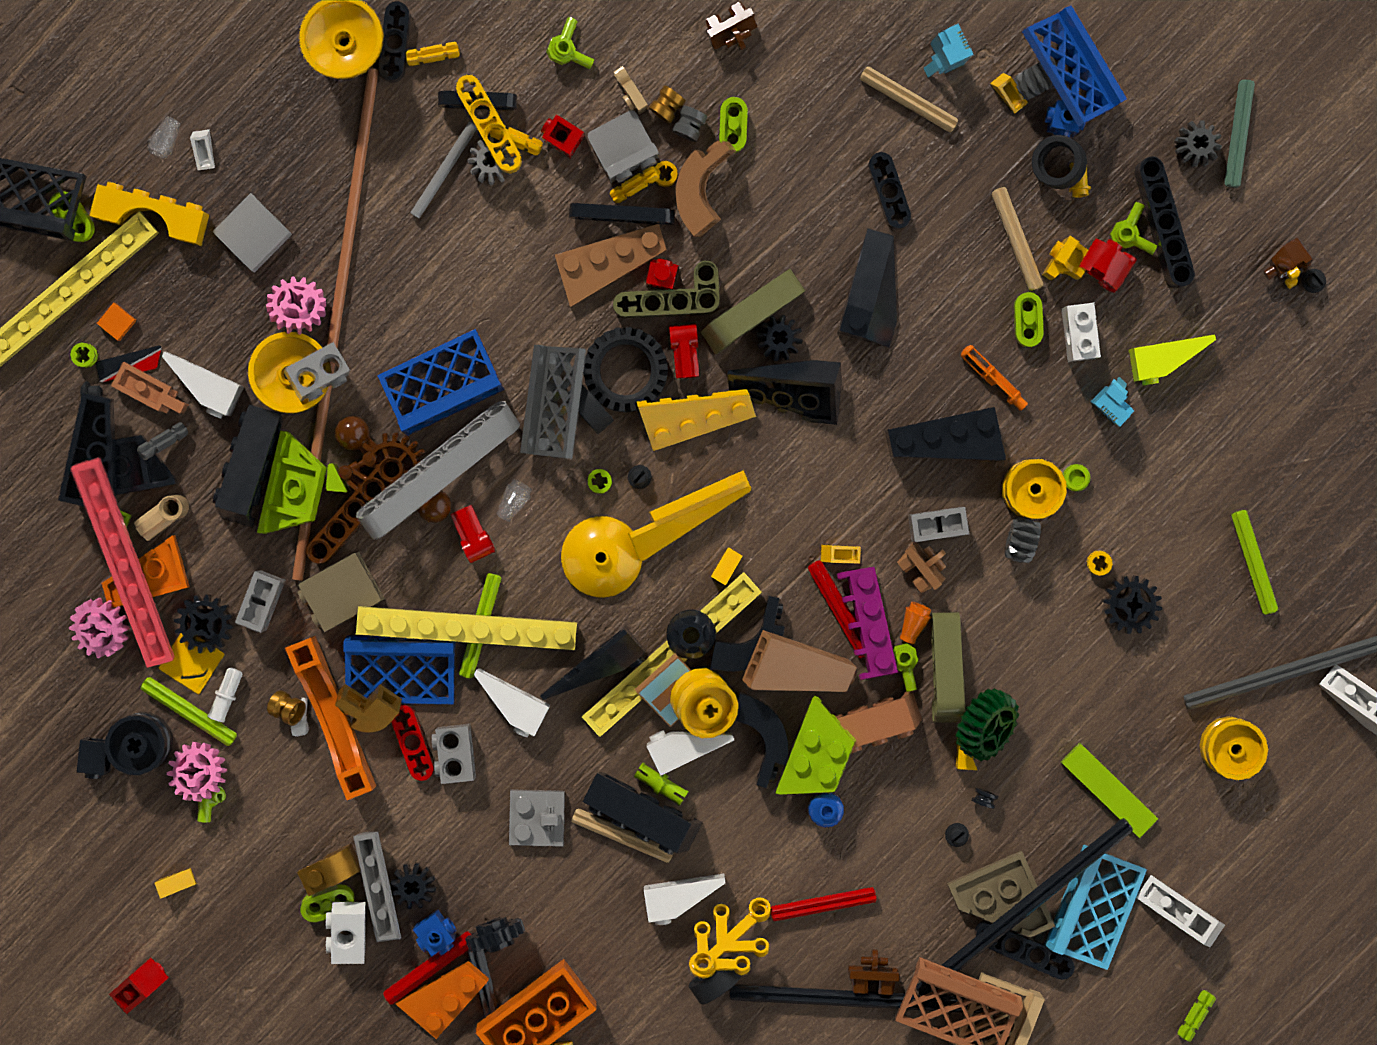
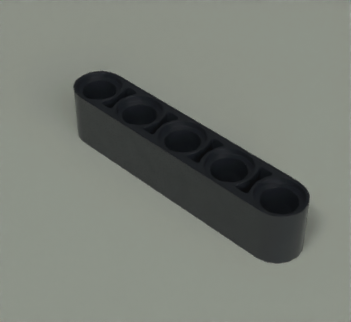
M1147 157L1138 163L1135 168L1136 182L1143 205L1145 206L1144 209L1154 244L1157 245L1156 251L1165 281L1172 288H1182L1193 281L1195 276L1194 267L1164 164L1157 157ZM1145 164H1150L1154 167V177L1145 175L1143 170ZM1153 190H1157L1162 194L1163 200L1161 203H1155L1152 200L1151 193ZM1161 216L1169 219L1170 227L1168 230L1160 227L1159 218ZM1168 242H1172L1177 246L1178 252L1176 256L1168 254L1166 250ZM1176 268L1184 271L1185 280L1183 282H1178L1175 279L1174 271Z

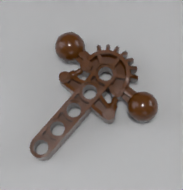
M348 416L338 422L335 428V437L339 445L346 450L358 449L364 456L363 460L341 466L338 470L339 476L355 492L309 543L307 555L312 562L320 564L331 560L361 527L360 521L351 513V506L357 502L363 507L375 498L369 493L371 483H378L381 486L382 492L422 461L419 457L424 455L426 451L424 449L415 451L419 442L414 441L409 446L410 436L405 435L400 442L399 433H393L392 441H390L388 433L382 434L383 442L377 445L369 438V428L363 419L357 416ZM390 462H395L399 466V473L396 477H391L387 473V465ZM367 465L368 467L375 468V470L368 476L361 472L362 467ZM441 490L417 509L418 514L427 522H440L450 513V498ZM336 523H341L345 527V534L342 538H338L333 533V527ZM319 543L327 547V555L324 558H320L315 552V547Z

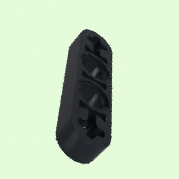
M570 203L569 218L655 225L675 224L676 211L672 209Z
M983 921L979 923L975 928V937L982 930L984 931L989 927L992 922ZM1011 930L1000 938L999 947L995 946L998 943L996 941L988 948L1057 979H1068L1075 970L1074 962L1069 956L1055 953L1044 944ZM1009 938L1019 940L1020 945L1015 952H1008L1005 949V942ZM1037 948L1043 950L1044 958L1042 961L1034 963L1030 960L1029 956L1032 950ZM1050 954H1054L1051 959L1057 963H1062L1065 960L1068 969H1062L1058 973L1057 967L1049 963Z

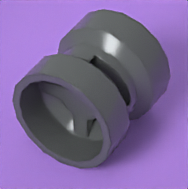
M683 106L680 111L681 118L679 122L675 123L672 132L684 139L697 142L700 136L699 129L705 124L708 116L694 108Z

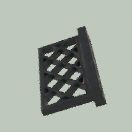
M0 158V168L2 170L0 181L6 178L11 188L0 194V227L73 241L76 231L72 227L87 176L82 173ZM19 169L24 170L28 177L14 184L10 175ZM43 174H48L53 182L40 189L35 180ZM68 179L76 180L74 189L65 194L60 185ZM32 183L36 193L24 200L18 190ZM57 188L62 197L49 205L44 195ZM15 193L20 203L12 208H6L3 200ZM40 198L45 208L37 213H31L28 205ZM66 203L68 207L66 219L57 218L53 210Z

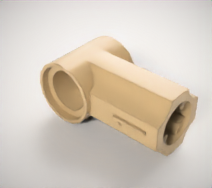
M179 494L163 498L159 504L133 522L136 530L147 541H150L176 520L184 517L188 513L189 503L184 496ZM171 500L178 503L179 511L176 515L172 514L169 510Z

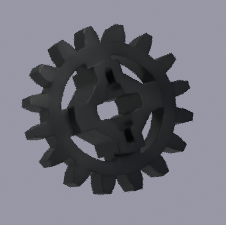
M1133 575L1131 581H1129L1127 576H1122L1121 584L1114 580L1112 581L1114 589H1105L1109 598L1102 599L1101 602L1107 604L1108 608L1103 609L1102 613L1110 614L1107 623L1112 624L1116 622L1115 630L1120 631L1125 627V633L1131 634L1134 628L1136 633L1140 634L1142 633V626L1147 629L1152 628L1150 620H1159L1155 615V611H1161L1162 607L1157 606L1156 602L1161 600L1162 597L1153 594L1157 590L1156 586L1147 587L1148 579L1144 578L1139 583V576ZM1127 588L1123 596L1116 598L1120 591ZM1141 590L1145 592L1149 602H1145L1142 598ZM1133 600L1137 602V607L1131 609L1126 604ZM1115 607L1119 608L1123 613L1122 619L1117 615ZM1147 612L1141 620L1137 621L1140 614Z
M206 594L203 600L200 595L194 596V603L189 599L184 601L186 609H177V612L182 616L181 618L174 619L175 623L180 624V628L176 629L175 633L183 634L179 642L184 643L188 641V650H193L197 646L198 653H204L207 647L211 653L215 651V644L219 648L225 646L223 638L227 640L232 638L228 630L235 628V625L229 623L234 614L226 613L230 607L228 604L220 606V597L211 601V594ZM199 606H209L214 610L210 612H204V610L202 608H199ZM188 617L191 618V626L189 629L187 625ZM203 619L209 620L208 628L202 629L200 627ZM219 619L222 621L221 631L218 629ZM199 635H202V636H205V637L207 638V640L209 639L210 641H209V642H203V641H199V640H197V639H195V638H196L197 636H199Z
M497 917L477 925V932L471 933L472 935L467 936L465 940L471 952L483 950L484 953H493L515 943L514 938L524 934L525 928L521 918L507 920V917Z

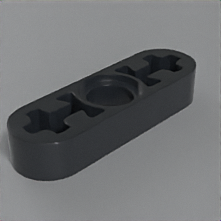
M399 1L390 3L385 9L383 45L379 60L381 76L384 80L391 83L400 81L405 74L406 51L411 19L409 9L404 3ZM398 8H400L402 14H405L404 17L399 18L398 24L399 28H404V31L389 29V26L395 28V19L390 15L391 13H396ZM392 35H399L402 38L401 47L395 50L390 49L387 45L388 38ZM386 53L394 56L401 55L400 59L395 57L394 64L396 68H399V71H395L393 76H389L388 71L385 70V67H390L391 57L386 56Z
M457 91L438 92V107L466 109ZM461 91L462 93L468 92L473 102L478 100L473 91ZM486 92L495 110L517 109L516 94ZM481 105L476 108L479 110H490L485 105Z
M878 152L869 160L868 170L888 226L892 229L900 230L909 224L911 212L892 157L885 152ZM878 158L882 162L887 161L888 163L884 168L886 176L889 174L893 176V178H886L880 183L877 178H882L881 170L874 169ZM890 183L897 188V195L894 198L888 199L883 196L882 187L885 184ZM899 199L901 200L902 204H897V209L899 213H904L906 216L902 219V224H899L897 220L892 221L891 217L895 214L894 208L891 206L887 209L886 204H893Z

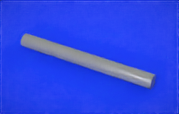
M468 122L410 212L415 217L420 219L476 132L477 128L473 123Z

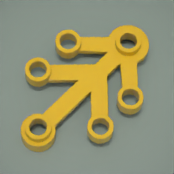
M764 898L753 899L749 904V914L728 934L727 920L729 919V908L725 904L716 905L713 909V918L716 921L717 944L708 951L707 939L711 934L710 925L704 921L698 922L694 927V935L697 938V953L691 957L689 962L691 973L698 978H708L718 970H734L738 975L747 974L750 970V960L747 957L738 956L736 959L718 958L724 953L753 952L757 957H764L768 954L769 943L764 938H758L755 941L737 940L756 922H764L769 918L770 903ZM757 910H762L764 914L758 915L755 914V912ZM724 911L726 914L724 916L717 915V912ZM700 928H704L707 930V932L701 934L698 932V930ZM763 945L765 949L758 950L756 946ZM701 963H705L708 965V967L699 968L698 965ZM739 963H745L747 966L745 968H739L737 965Z

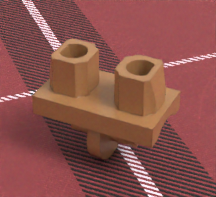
M913 542L897 562L906 573L915 566L922 574L915 578L913 582L921 593L932 587L936 590L945 580V577L940 572L946 567L940 559L946 554L943 549L935 553L930 545L923 550L917 542Z

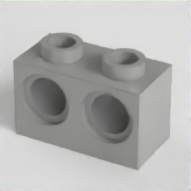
M334 342L285 368L284 374L299 400L308 399L310 402L323 395L322 390L331 385L333 388H336L345 383L350 369ZM333 362L337 365L338 371L329 374L324 371L323 364ZM302 375H309L313 378L314 384L310 387H304L299 383L298 379Z
M965 507L908 515L912 542L969 534Z
M261 570L254 571L235 623L260 633L267 631L286 580Z
M471 724L438 727L435 730L436 734H432L433 751H438V761L434 762L436 778L440 777L441 784L474 781L476 772ZM450 733L456 735L459 740L458 746L449 747L445 743V736ZM448 762H459L462 768L461 773L452 774L449 772Z

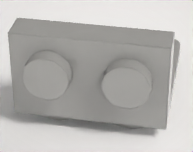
M633 110L588 133V140L611 183L616 180L619 183L632 176L631 172L640 167L642 170L647 169L657 163L655 159L659 158V152L655 144H652L637 113Z

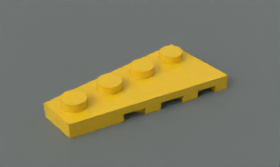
M747 389L717 392L706 397L690 395L687 396V399L671 400V398L659 399L660 402H637L653 451L756 417Z

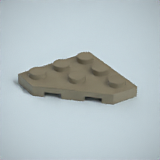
M1022 851L947 883L959 910L976 915L992 923L1038 887ZM1043 903L1012 928V930L1031 938L1055 927L1046 904Z

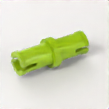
M643 762L639 769L648 774V776L637 771L634 778L653 788L655 794L661 793L680 806L683 799L674 793L676 792L685 798L689 791L669 780L668 775H660V773Z

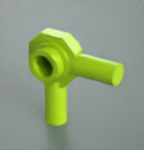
M568 17L561 35L550 40L546 52L550 60L560 65L573 61L590 69L594 59L575 51L576 48L571 38L577 25V20Z
M1135 202L1127 219L1115 223L1110 233V238L1123 247L1122 249L1135 246L1153 255L1157 245L1140 237L1136 226L1145 206Z
M907 643L894 646L893 653L896 666L899 671H902L906 692L916 690L917 687L912 670L918 662L916 649Z

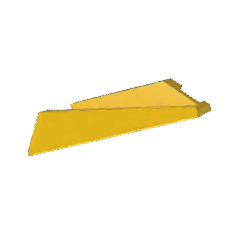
M744 470L648 512L653 523L628 533L639 560H646L749 493L751 486Z

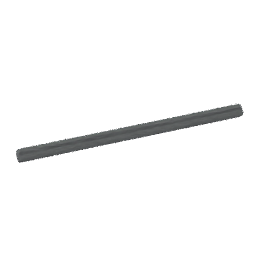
M1377 636L1184 696L1185 706L1187 709H1194L1376 653Z

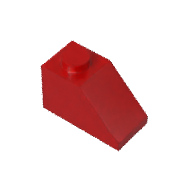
M150 958L109 995L127 1015L169 977L165 974L164 968Z

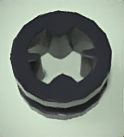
M976 788L975 792L977 795L972 797L971 801L995 809L994 800H998L999 796Z

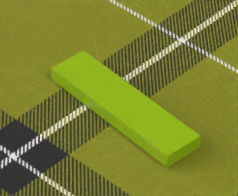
M1078 743L1061 761L1120 820L1126 819L1133 828L1132 832L1140 838L1158 820L1081 743Z

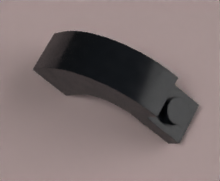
M767 596L762 626L752 639L743 643L715 640L710 665L711 669L721 671L745 670L748 667L763 630L783 636L785 626L775 624V619H781L783 604L779 603V597Z
M740 691L737 698L738 714L735 721L752 726L762 735L765 741V754L755 782L756 785L767 788L769 782L774 783L778 768L774 767L775 763L786 766L788 758L786 731L780 718L768 704L755 696Z

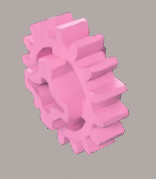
M291 277V283H287L282 279L281 287L273 285V294L267 295L268 304H266L267 313H270V322H276L278 330L285 326L287 334H290L292 329H296L298 335H301L302 328H306L311 332L312 324L314 323L319 326L321 324L320 317H325L326 298H323V290H316V283L314 281L307 285L306 278L304 277L300 282H296L295 277Z
M102 598L94 601L90 599L75 609L76 614L70 617L75 624L71 625L69 630L76 632L72 640H79L78 649L86 647L88 656L96 653L97 658H101L104 655L107 657L111 656L115 651L123 648L122 643L128 640V636L123 633L129 630V626L123 625L122 622L127 617L126 615L120 616L118 614L121 609L119 606L114 609L111 607V600L103 603Z
M192 742L191 746L183 745V753L175 751L176 761H169L168 763L173 766V771L167 772L168 776H173L169 786L177 787L174 793L176 795H183L184 800L191 801L193 799V801L201 802L202 797L204 799H211V791L219 793L220 789L217 784L225 783L226 781L221 777V773L227 772V769L222 768L220 765L225 761V758L217 757L219 750L211 749L210 744L203 743L201 745V743ZM200 769L204 770V771H200V772H198V773H195L194 775H193V774H190V773L196 772V771H198V770H200Z

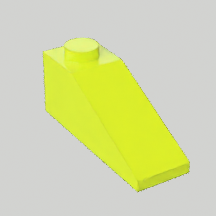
M1215 335L1130 349L1129 354L1134 382L1142 381L1143 386L1159 383L1158 378L1167 376L1216 340Z

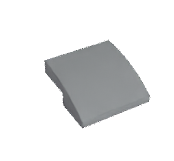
M251 193L213 231L254 273L292 235Z

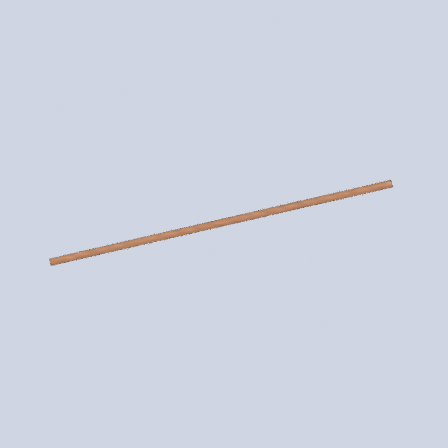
M369 68L367 72L327 345L334 342L337 348L379 70ZM330 362L331 374H333L335 363ZM331 385L321 401L318 402L311 453L320 462L332 389ZM312 522L300 525L293 580L303 581Z

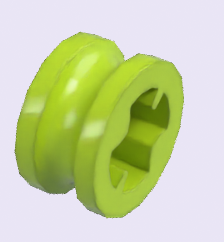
M78 343L71 350V360L79 367H92L98 360V352L91 344ZM88 348L89 352L87 355L90 359L88 361L82 360L81 362L79 360L81 358L79 351L81 349L87 351Z
M596 469L589 474L588 486L593 492L603 494L611 488L612 478L606 470ZM597 474H601L602 478L607 477L608 483H604L605 488L599 489L597 485H592V479H596L594 476Z

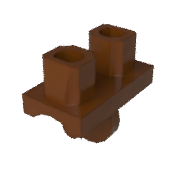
M741 2L730 6L728 11L731 18L722 22L719 15H713L706 19L707 33L714 50L723 45L730 48L737 44L740 50L745 49L746 46L743 40L752 36L750 31L758 27L752 9H746Z
M878 949L871 950V957L861 956L860 964L870 966L848 965V975L851 979L853 993H868V980H878V994L893 995L895 981H899V972L894 967H878V965L888 966V958L878 957Z

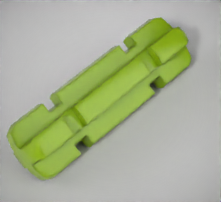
M1201 991L1197 998L1199 1000L1198 1003H1194L1184 1020L1186 1022L1185 1025L1182 1024L1178 1030V1035L1186 1041H1192L1196 1034L1194 1032L1195 1029H1199L1209 1012L1208 1007H1212L1216 1000V997L1208 991Z

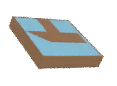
M676 653L635 689L642 699L670 727L679 720L670 704L671 690L675 682L684 673L691 671Z

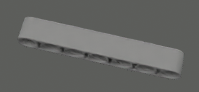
M500 401L493 404L364 505L357 512L356 517L371 538L377 539L384 536L512 435L519 428L520 423L507 403Z

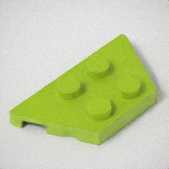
M280 431L257 533H271L313 522L316 518L327 467L290 432Z
M817 696L812 698L776 794L835 792L837 790L856 739L848 730L841 726L840 721L834 714L831 715Z

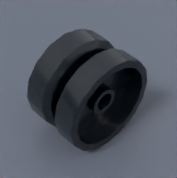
M138 712L119 719L110 727L105 738V752L109 762L116 770L127 775H141L158 768L168 759L173 748V735L169 725L161 717L150 712ZM137 740H140L142 745L138 746Z

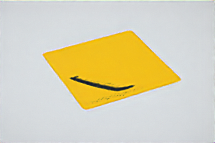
M180 633L171 647L175 656L173 661L160 664L159 670L195 693L200 694L224 657V653L215 648L214 652L210 653L207 647L204 653H198L197 646L193 650H188V641L184 643L179 642L183 637V634ZM198 636L195 638L199 641L206 642Z

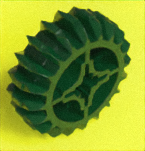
M995 688L992 690L987 689L984 693L980 692L977 699L973 698L972 704L966 707V712L964 715H961L962 720L957 725L959 730L956 733L958 738L956 744L960 746V750L967 756L979 761H988L991 757L997 756L998 751H1002L1004 745L1007 742L1009 743L1010 736L1014 734V727L1018 725L1016 720L1019 717L1017 712L1019 706L1016 704V700L1009 694Z

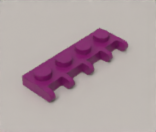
M875 567L838 573V580L848 579L851 595L842 597L843 603L853 602L857 621L848 624L849 630L858 628L863 648L854 650V655H864L868 673L860 674V680L898 673Z

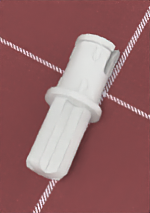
M235 668L227 669L219 690L215 691L217 695L208 714L209 718L224 723L232 700H236L234 695L242 677L241 671Z

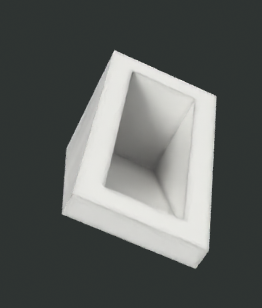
M210 130L192 132L190 140L197 170L215 168Z

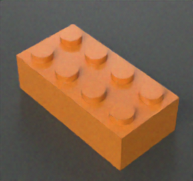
M563 959L497 1008L492 1014H489L477 1023L476 1034L485 1045H550L596 1011V1000Z

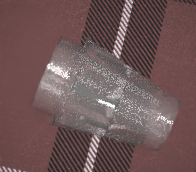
M166 116L164 121L147 140L148 146L146 149L159 158L167 159L168 155H172L181 123Z
M513 480L511 484H507L497 515L511 522L512 518L531 498V488L518 480Z

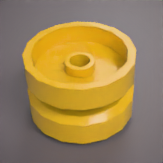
M1043 459L1023 460L1014 464L1006 472L1001 484L1002 497L1006 506L1015 515L1030 519L1046 518L1054 514L1063 505L1067 494L1066 480L1061 470L1053 463ZM1033 484H1036L1037 494H1033L1030 490Z
M702 668L686 672L675 682L671 690L670 704L673 712L682 725L694 736L713 738L723 734L733 725L737 717L738 701L736 695L724 679L715 671Z
M1230 716L1218 718L1210 723L1201 735L1199 747L1202 759L1210 769L1226 778L1234 780L1250 778L1261 770L1267 760L1268 746L1265 736L1258 727L1243 719ZM1236 744V747H1233L1234 752H1232V746Z

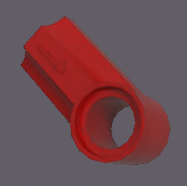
M696 323L669 326L671 350L674 352L676 379L699 377Z
M472 505L450 514L462 539L461 545L470 563L495 553L493 543L487 531L483 530Z

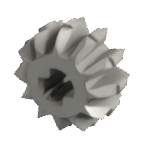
M491 137V138H488V140H489L490 142L494 143V140H493L492 137ZM479 140L478 145L481 150L478 151L475 148L470 150L476 156V158L468 159V164L476 165L470 170L471 174L476 175L480 173L478 181L481 183L485 181L487 176L490 185H494L495 176L498 177L501 183L504 182L505 179L501 174L503 171H501L497 163L494 167H491L489 164L487 167L485 166L488 162L486 158L490 155L492 156L482 140ZM506 148L503 150L499 149L505 158L502 164H514V159L507 157L509 154Z

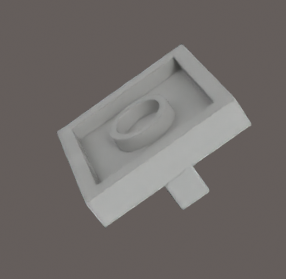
M511 790L509 845L563 846L565 791Z

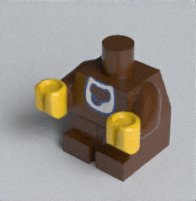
M1295 238L1285 244L1271 258L1270 267L1265 269L1263 273L1268 280L1276 275L1279 279L1285 278V284L1291 289L1297 285V278L1300 275L1299 269L1306 270L1309 268L1313 259L1299 239Z

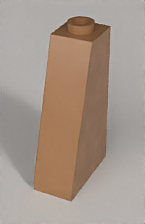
M763 630L742 680L749 688L754 690L847 692L849 685L856 678L857 666L847 658Z

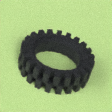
M618 327L604 332L588 348L583 375L589 392L600 404L611 410L626 413L639 411L638 401L653 403L660 396L666 384L668 366L665 353L660 344L651 335L632 327ZM619 345L635 346L641 349L650 360V379L642 390L633 395H619L610 391L603 383L600 375L602 359L607 352Z

